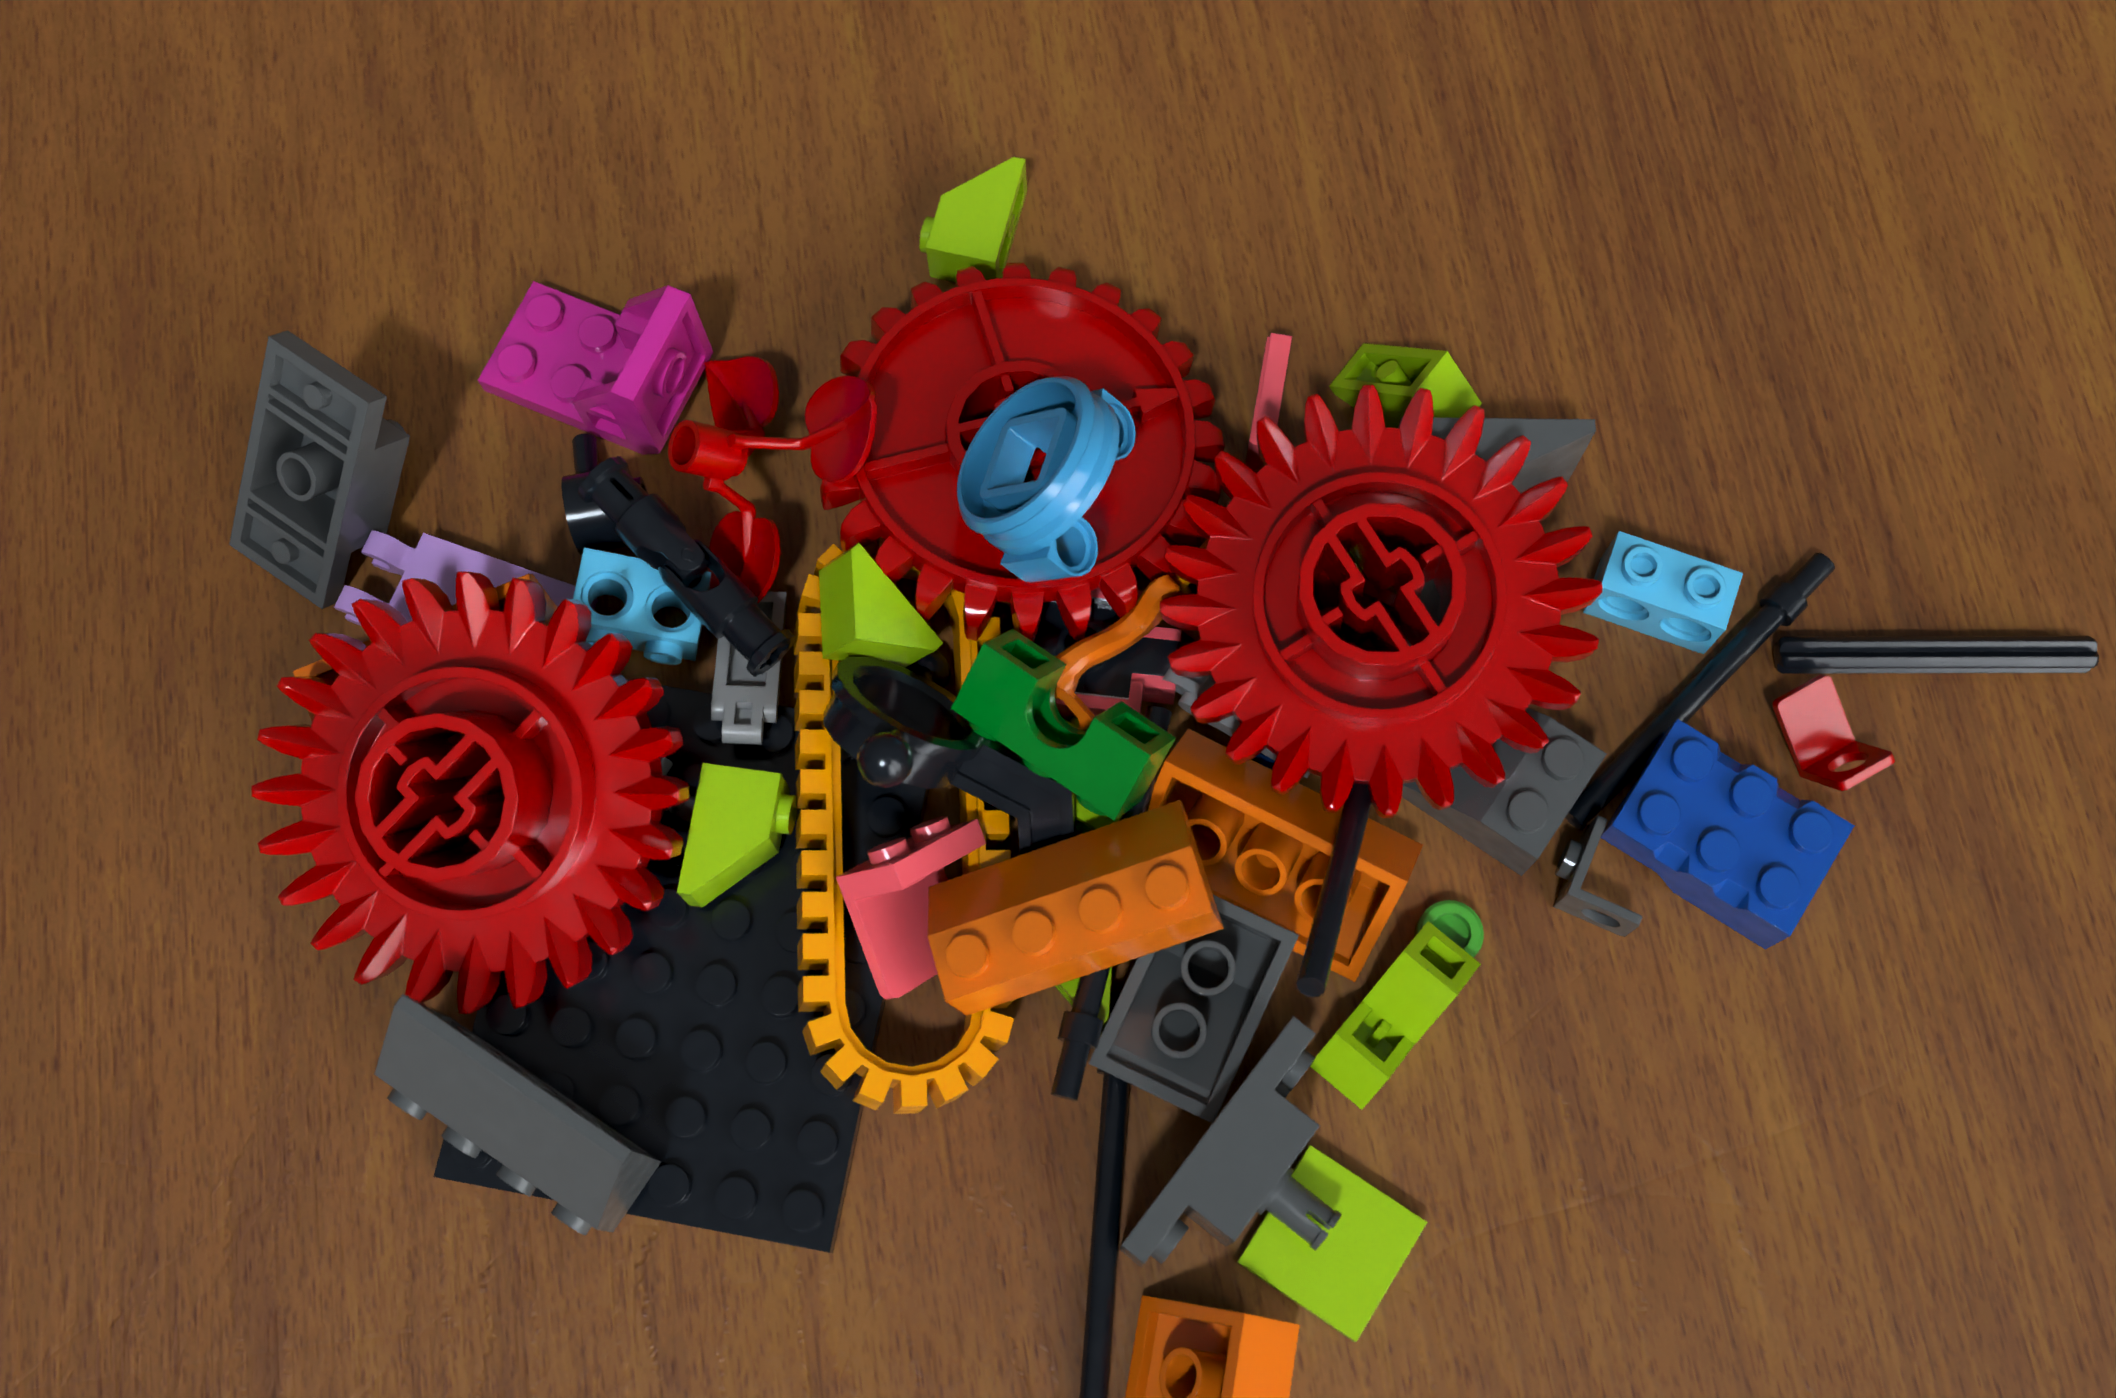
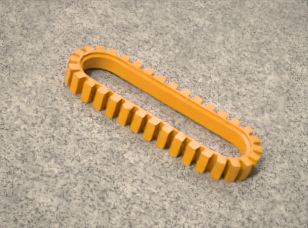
M881 536L879 546L875 540L863 548L875 560L879 547L885 540ZM832 544L817 559L814 575L808 574L797 612L798 616L793 632L796 637L794 655H798L794 668V693H798L794 708L795 731H799L795 744V770H800L795 785V795L797 796V809H801L796 823V848H821V850H801L796 864L797 889L821 888V892L801 893L797 903V929H822V933L802 934L797 945L798 970H823V976L802 977L798 985V1012H824V1017L807 1022L802 1033L810 1056L831 1048L836 1050L837 1053L820 1070L821 1074L836 1090L856 1073L862 1078L852 1101L876 1111L883 1104L889 1088H893L894 1114L920 1113L927 1107V1090L937 1109L958 1099L968 1091L964 1079L974 1086L991 1070L999 1058L988 1049L997 1052L1008 1043L1014 1018L990 1011V1009L1007 1008L1014 1000L966 1016L964 1031L950 1052L937 1061L912 1067L889 1063L873 1054L863 1046L850 1026L845 1003L843 895L836 879L837 876L843 874L840 746L832 739L823 725L824 711L834 694L832 689V673L839 663V660L824 659L822 655L819 571L827 563L844 553L835 544ZM912 567L902 578L917 582L920 571ZM952 589L943 605L948 611L953 631L955 696L957 697L983 643L1001 635L1000 617H991L977 641L967 639L964 632L963 619L965 593ZM959 789L960 823L978 819L986 841L985 845L962 857V875L1011 859L1010 850H986V848H1000L1009 836V814L1002 810H984L998 808Z

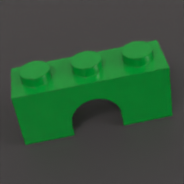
M1015 629L984 642L951 709L968 720L970 727L978 735L991 741H998L1022 757L1024 765L1029 770L1039 776L1054 779L1076 794L1078 802L1095 814L1108 816L1115 821L1140 803L1176 737L1122 701L1095 716L1087 731L1074 728L1063 719L1055 701L1056 685L1067 664Z

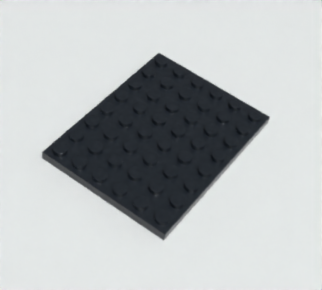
M661 685L664 694L658 704L646 714L652 728L664 726L679 728L683 746L674 754L666 757L673 763L666 776L677 777L687 782L691 797L696 798L702 763L781 773L791 790L790 795H795V785L800 770H795V744L799 731H795L794 708L779 705L777 723H764L762 745L722 743V721L711 720L712 694ZM840 746L844 873L869 860L868 850L894 839L905 837L907 840L911 838L910 829L923 823L930 789L904 783L889 788L872 786L862 777L857 760ZM797 809L793 832L791 835L782 834L778 854L703 908L689 906L677 893L690 824L666 811L660 823L673 828L683 838L681 854L667 860L650 859L646 867L647 870L659 879L664 889V895L658 907L643 911L632 907L626 902L620 907L631 923L633 938L630 944L623 951L610 955L598 946L591 936L587 937L586 939L592 952V971L587 979L567 989L559 980L549 958H547L548 977L543 994L536 1001L515 1009L508 993L505 971H501L499 986L491 1001L477 1011L472 1032L661 1161L626 1214L833 1253L864 1106L852 1101L861 1081V1076L855 1073L836 1090L821 1074L820 1070L825 1063L837 1053L834 1048L811 1056L809 1054L802 1031L807 1022L824 1017V1012H798V985L802 977L823 976V970H798L797 945L802 934L822 933V929H797V903L801 893L821 892V888L797 889L796 864L801 850H821V848H796V823L801 810ZM843 898L846 1008L852 1030L863 1046L875 1054L886 999L881 997ZM443 1139L433 1177L523 1194L496 1175L502 1163L488 1153L481 1150L478 1156L473 1158ZM538 1188L531 1195L554 1200Z

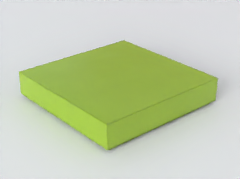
M1309 1145L1294 1168L1291 1177L1333 1210H1338L1342 1214L1333 1229L1327 1230L1306 1213L1308 1219L1329 1234L1317 1250H1313L1309 1247L1310 1244L1267 1212L1236 1263L1351 1341L1357 1342L1428 1222L1312 1145Z

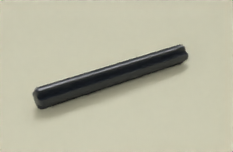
M1784 636L1775 643L1773 651L1775 668L1782 674L2086 673L2091 668L2096 667L2099 662L2097 642L2090 636Z

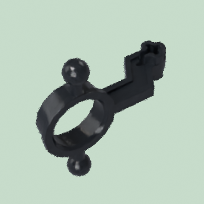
M938 650L905 668L871 657H848L837 664L832 673V689L834 694L824 711L823 725L832 739L857 760L862 777L872 786L889 788L904 783L921 788L934 789L946 788L949 784H952L1018 819L1020 855L1077 836L1074 793L1054 779L1039 776L1029 770L1024 765L1022 757L1000 742L991 741L978 735L972 730L968 720L951 709L956 696L944 689L948 685L951 676L950 667L947 659Z

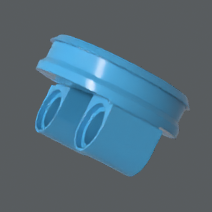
M1059 376L1043 378L1027 384L1010 395L990 414L971 441L962 461L957 481V498L960 514L965 524L974 532L982 534L990 544L1004 552L1000 563L1003 567L1023 581L1030 583L1083 576L1093 568L1098 554L1097 538L1092 526L1082 516L1101 492L1111 473L1115 460L1127 457L1133 449L1136 434L1130 412L1104 388L1090 391L1083 382L1076 378ZM1038 447L1046 453L1039 477L1036 481L1023 483L1034 451Z

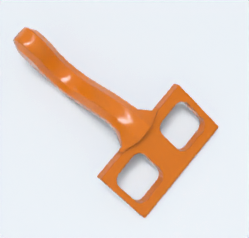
M1163 575L1151 581L1137 600L1136 606L1114 624L1078 641L1055 656L1067 664L1056 685L1055 701L1061 699L1075 714L1079 721V730L1087 731L1095 717L1075 693L1080 677L1092 666L1118 655L1137 643L1162 621L1160 601L1178 596L1181 591L1180 587L1169 575Z

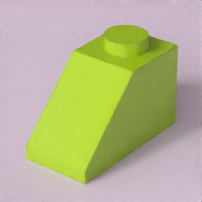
M1012 157L941 195L935 217L927 216L923 222L919 240L920 252H924L927 255L930 277L956 282L958 269L973 266L982 272L986 280L1002 278L1003 269L1007 263L1027 194L1025 159Z
M1363 343L1329 386L1335 396L1355 408L1362 386L1374 385L1382 405L1385 427L1398 428L1401 417L1404 416L1406 408L1420 388L1431 391L1433 418H1461L1469 408L1474 405L1480 407L1482 404L1448 351Z
M702 763L677 893L689 906L703 908L779 853L782 834H792L797 815V796L790 795L791 790L781 773Z

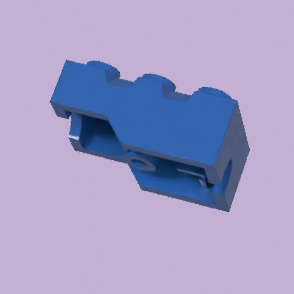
M1676 719L1662 734L1646 760V764L1640 773L1641 777L1617 807L1606 825L1601 839L1655 871L1673 893L1763 949H1767L1791 936L1855 825L1813 800H1800L1779 787L1777 778L1754 764L1738 763L1722 753L1716 741L1681 720Z

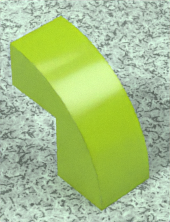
M1428 921L1323 1047L1310 1067L1362 1110L1387 1082L1418 1040L1457 997L1481 963Z

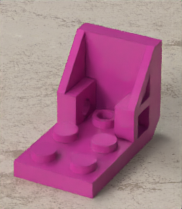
M533 281L478 378V382L486 392L642 455L660 454L705 369L704 363L710 360L713 349L691 294L667 285L628 299L619 315Z

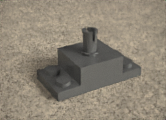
M287 330L268 336L229 545L316 606L324 609L335 604L343 590L351 552L364 547L372 530L387 534L410 435L405 432L398 422L392 419L386 420L382 417L387 399L386 395Z
M1294 1016L1123 1242L1120 1248L1121 1252L1140 1267L1145 1264L1150 1256L1162 1264L1189 1229L1186 1224L1178 1219L1182 1213L1227 1247L1236 1241L1256 1212L1261 1215L1265 1210L1310 1244L1309 1247L1317 1250L1329 1234L1308 1219L1306 1213L1327 1230L1334 1228L1342 1214L1338 1210H1333L1291 1177L1294 1169L1290 1166L1320 1125L1285 1099L1315 1060V1057L1305 1050L1316 1035L1315 1032Z

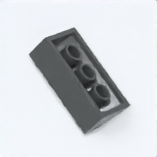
M402 994L394 1005L374 1074L393 1087L387 1099L401 1110L419 1120H422L426 1113L429 1112L445 1123L447 1128L441 1137L465 1154L476 1158L481 1150L501 1162L502 1165L496 1172V1175L521 1193L531 1197L536 1188L554 1199L558 1203L551 1213L575 1231L586 1236L591 1227H594L597 1230L613 1233L661 1161L447 1014L405 994Z

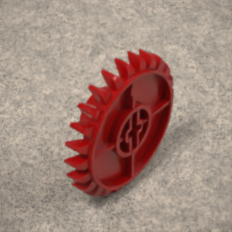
M1007 262L1003 269L1002 278L986 280L982 272L973 266L958 269L956 287L942 292L937 285L924 281L911 288V311L907 314L897 308L882 307L871 317V336L878 342L877 344L866 340L851 341L840 355V372L842 374L863 378L874 386L876 391L874 400L877 404V419L870 453L858 473L841 483H831L822 480L820 493L823 510L834 509L858 500L861 501L849 511L841 524V549L845 552L857 543L865 547L882 536L885 541L879 547L874 561L894 584L912 567L920 571L917 581L915 610L926 622L942 606L952 589L965 593L963 608L964 632L969 640L977 641L982 635L997 601L1010 602L1014 629L1032 642L1035 640L1040 624L1043 602L1056 601L1062 619L1074 640L1085 637L1091 612V591L1097 588L1100 589L1112 609L1122 618L1137 603L1138 589L1136 576L1132 570L1133 567L1137 566L1151 581L1163 575H1169L1171 578L1176 575L1165 562L1166 546H1170V544L1166 541L1164 535L1179 545L1198 548L1202 545L1204 537L1196 532L1184 513L1183 502L1187 495L1198 496L1218 503L1222 486L1216 472L1209 465L1198 461L1215 462L1214 458L1220 451H1224L1225 444L1222 430L1208 421L1194 420L1211 416L1216 400L1209 384L1197 379H1182L1190 373L1194 355L1183 342L1170 341L1162 345L1160 344L1157 337L1162 318L1152 309H1138L1132 314H1128L1119 307L1121 289L1107 282L1098 285L1092 292L1076 287L1077 278L1074 270L1057 267L1051 272L1048 280L1031 278L1030 270L1024 263ZM1068 376L1083 382L1090 391L1104 388L1121 402L1133 418L1136 434L1135 443L1127 457L1115 460L1111 473L1101 492L1082 516L1092 526L1097 538L1098 554L1093 568L1083 576L1030 583L1023 581L1003 567L1000 563L1004 552L990 544L982 534L974 532L965 524L960 514L957 498L958 475L966 451L974 436L990 414L1004 400L1020 388L1034 381L1049 377ZM1038 447L1034 451L1023 483L1036 481L1039 477L1046 453Z
M1374 385L1362 386L1354 408L1352 429L1338 431L1331 412L1318 394L1308 396L1305 403L1304 417L1305 442L1296 447L1293 446L1285 433L1270 418L1266 416L1257 421L1256 439L1259 456L1264 464L1263 468L1255 473L1241 460L1224 451H1220L1214 458L1217 478L1222 489L1231 499L1227 507L1225 508L1208 499L1194 495H1187L1183 502L1184 513L1188 522L1197 533L1209 540L1206 549L1187 545L1166 546L1164 557L1169 569L1181 579L1198 585L1197 594L1178 595L1160 601L1161 617L1166 623L1184 630L1199 631L1200 640L1184 645L1168 656L1171 670L1178 676L1191 678L1211 675L1214 682L1213 686L1203 692L1192 703L1190 710L1197 722L1205 724L1219 722L1234 715L1240 726L1233 733L1226 747V757L1233 764H1241L1253 759L1266 748L1277 755L1272 770L1271 789L1279 795L1287 794L1296 787L1307 772L1321 776L1320 798L1322 808L1325 812L1333 814L1341 810L1349 797L1354 783L1368 784L1371 803L1377 815L1381 818H1393L1402 799L1403 784L1416 782L1422 796L1433 808L1437 810L1449 808L1454 801V784L1450 770L1461 766L1473 780L1484 787L1493 788L1505 780V772L1501 760L1492 745L1500 739L1516 750L1526 753H1538L1549 742V739L1541 726L1525 711L1527 707L1533 704L1545 709L1564 710L1572 707L1581 695L1577 687L1565 678L1548 670L1551 662H1572L1585 659L1593 654L1599 643V638L1593 634L1577 628L1560 625L1561 615L1574 613L1591 605L1603 592L1601 581L1580 577L1559 578L1557 567L1571 561L1585 548L1592 538L1589 526L1568 527L1545 533L1541 522L1551 514L1564 495L1568 486L1563 477H1555L1520 493L1513 485V482L1519 475L1530 450L1531 441L1524 435L1519 436L1499 449L1487 461L1475 455L1484 423V409L1476 405L1465 412L1445 439L1433 436V399L1431 391L1428 389L1420 388L1415 393L1406 408L1399 428L1385 427L1382 405ZM1385 547H1391L1395 550L1389 553ZM1348 552L1352 553L1378 594L1391 586L1398 591L1391 614L1412 646L1407 644L1379 600L1366 609L1360 605L1366 580ZM1324 570L1339 594L1336 608L1321 617L1313 597V589L1321 572ZM1432 579L1440 596L1439 626H1437L1419 599L1425 583ZM1340 630L1357 644H1361L1369 639L1377 651H1366L1342 641L1339 638Z
M457 572V610H453L448 596L436 583L426 579H406L402 581V587L413 621L408 622L400 611L386 602L359 599L351 605L372 643L366 646L360 640L344 634L315 633L309 639V642L339 676L335 681L311 676L281 677L277 684V688L298 705L314 713L315 717L311 725L277 726L259 730L257 738L259 742L281 753L302 759L301 773L278 776L258 782L251 786V797L280 805L301 806L303 820L283 827L264 837L258 842L260 853L267 855L312 853L316 866L297 877L282 890L278 898L283 906H292L331 896L335 897L340 906L314 935L311 945L316 950H323L346 943L362 936L366 932L374 937L358 965L354 981L363 985L388 976L402 966L407 958L414 960L407 981L405 995L424 1003L437 996L449 983L453 972L457 971L459 972L457 986L458 1013L470 1014L483 1008L491 1001L499 986L501 971H505L511 1003L514 1009L523 1007L536 1001L544 992L548 977L547 958H549L563 986L566 989L587 979L592 971V952L587 942V937L591 936L598 946L608 954L614 955L619 953L630 944L633 938L630 920L620 907L626 902L632 907L648 911L658 907L664 895V889L659 879L647 870L646 867L650 859L667 860L681 854L683 838L673 828L660 823L662 808L676 806L689 799L688 783L677 777L662 775L660 760L674 754L683 746L681 732L679 728L668 726L652 728L646 713L658 704L664 694L663 687L658 678H639L629 682L624 678L621 672L630 660L633 646L623 634H606L593 646L586 642L592 626L591 610L579 600L564 599L555 610L549 622L545 620L546 600L543 589L534 581L512 578L506 594L504 611H500L498 593L490 579L481 573ZM457 732L465 734L455 746L447 740ZM474 775L469 782L463 778V776ZM458 805L464 809L452 812ZM471 839L481 851L465 850L462 847Z

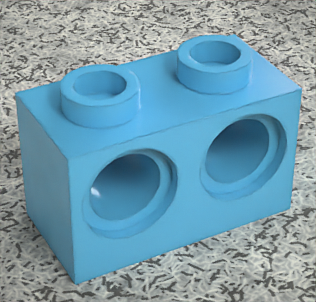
M1618 531L1602 555L1594 577L1595 580L1602 582L1603 592L1591 605L1584 608L1583 613L1705 654L1727 628L1743 573Z
M584 547L573 599L584 603L591 610L592 626L586 642L593 646L606 634L621 633L630 641L633 650L643 651V656L653 662L677 665L681 663L682 659L695 661L703 624L663 582L659 571L640 558ZM706 571L702 575L701 582L693 589L700 592L708 591L710 588L711 572ZM602 595L616 596L625 604L620 612L609 616L596 613L590 605L593 600ZM676 607L687 615L688 620L681 626L669 628L660 625L653 616L661 608Z

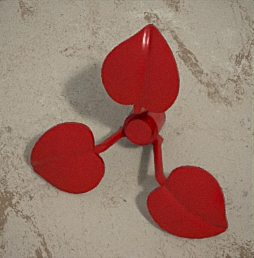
M753 356L732 360H713L704 363L715 426L692 420L681 421L674 428L670 436L668 458L674 470L704 477V490L720 494L740 510V512H730L721 519L714 529L709 549L758 597V603L767 594L777 575L780 562L778 528L771 519L756 518L754 504L726 485L724 481L742 473L747 464L748 457L755 449L800 451L811 449V466L817 477L831 483H841L852 478L863 467L870 453L877 419V404L874 400L876 391L874 386L863 378L855 376L836 377L822 384L813 393L805 409V422L809 435L802 438L765 437L763 427L767 426L774 418L779 400L778 379L773 366L767 360ZM708 568L709 572H711L710 585L711 589L719 586L720 583L716 575Z

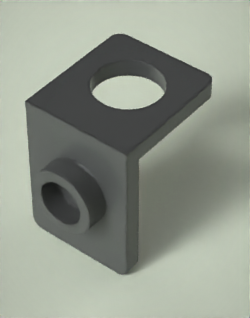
M1597 815L1584 829L1580 841L1577 842L1570 839L1562 852L1555 875L1564 878V881L1553 907L1625 937L1639 927L1642 916L1581 889L1607 823L1606 818Z

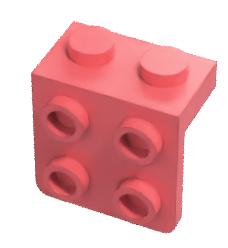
M940 816L920 823L910 829L911 838L907 840L905 837L894 839L868 850L869 860L836 877L876 987L884 999L899 998L938 974L928 940V887L948 880L943 867L986 844L978 819L950 825L948 816Z

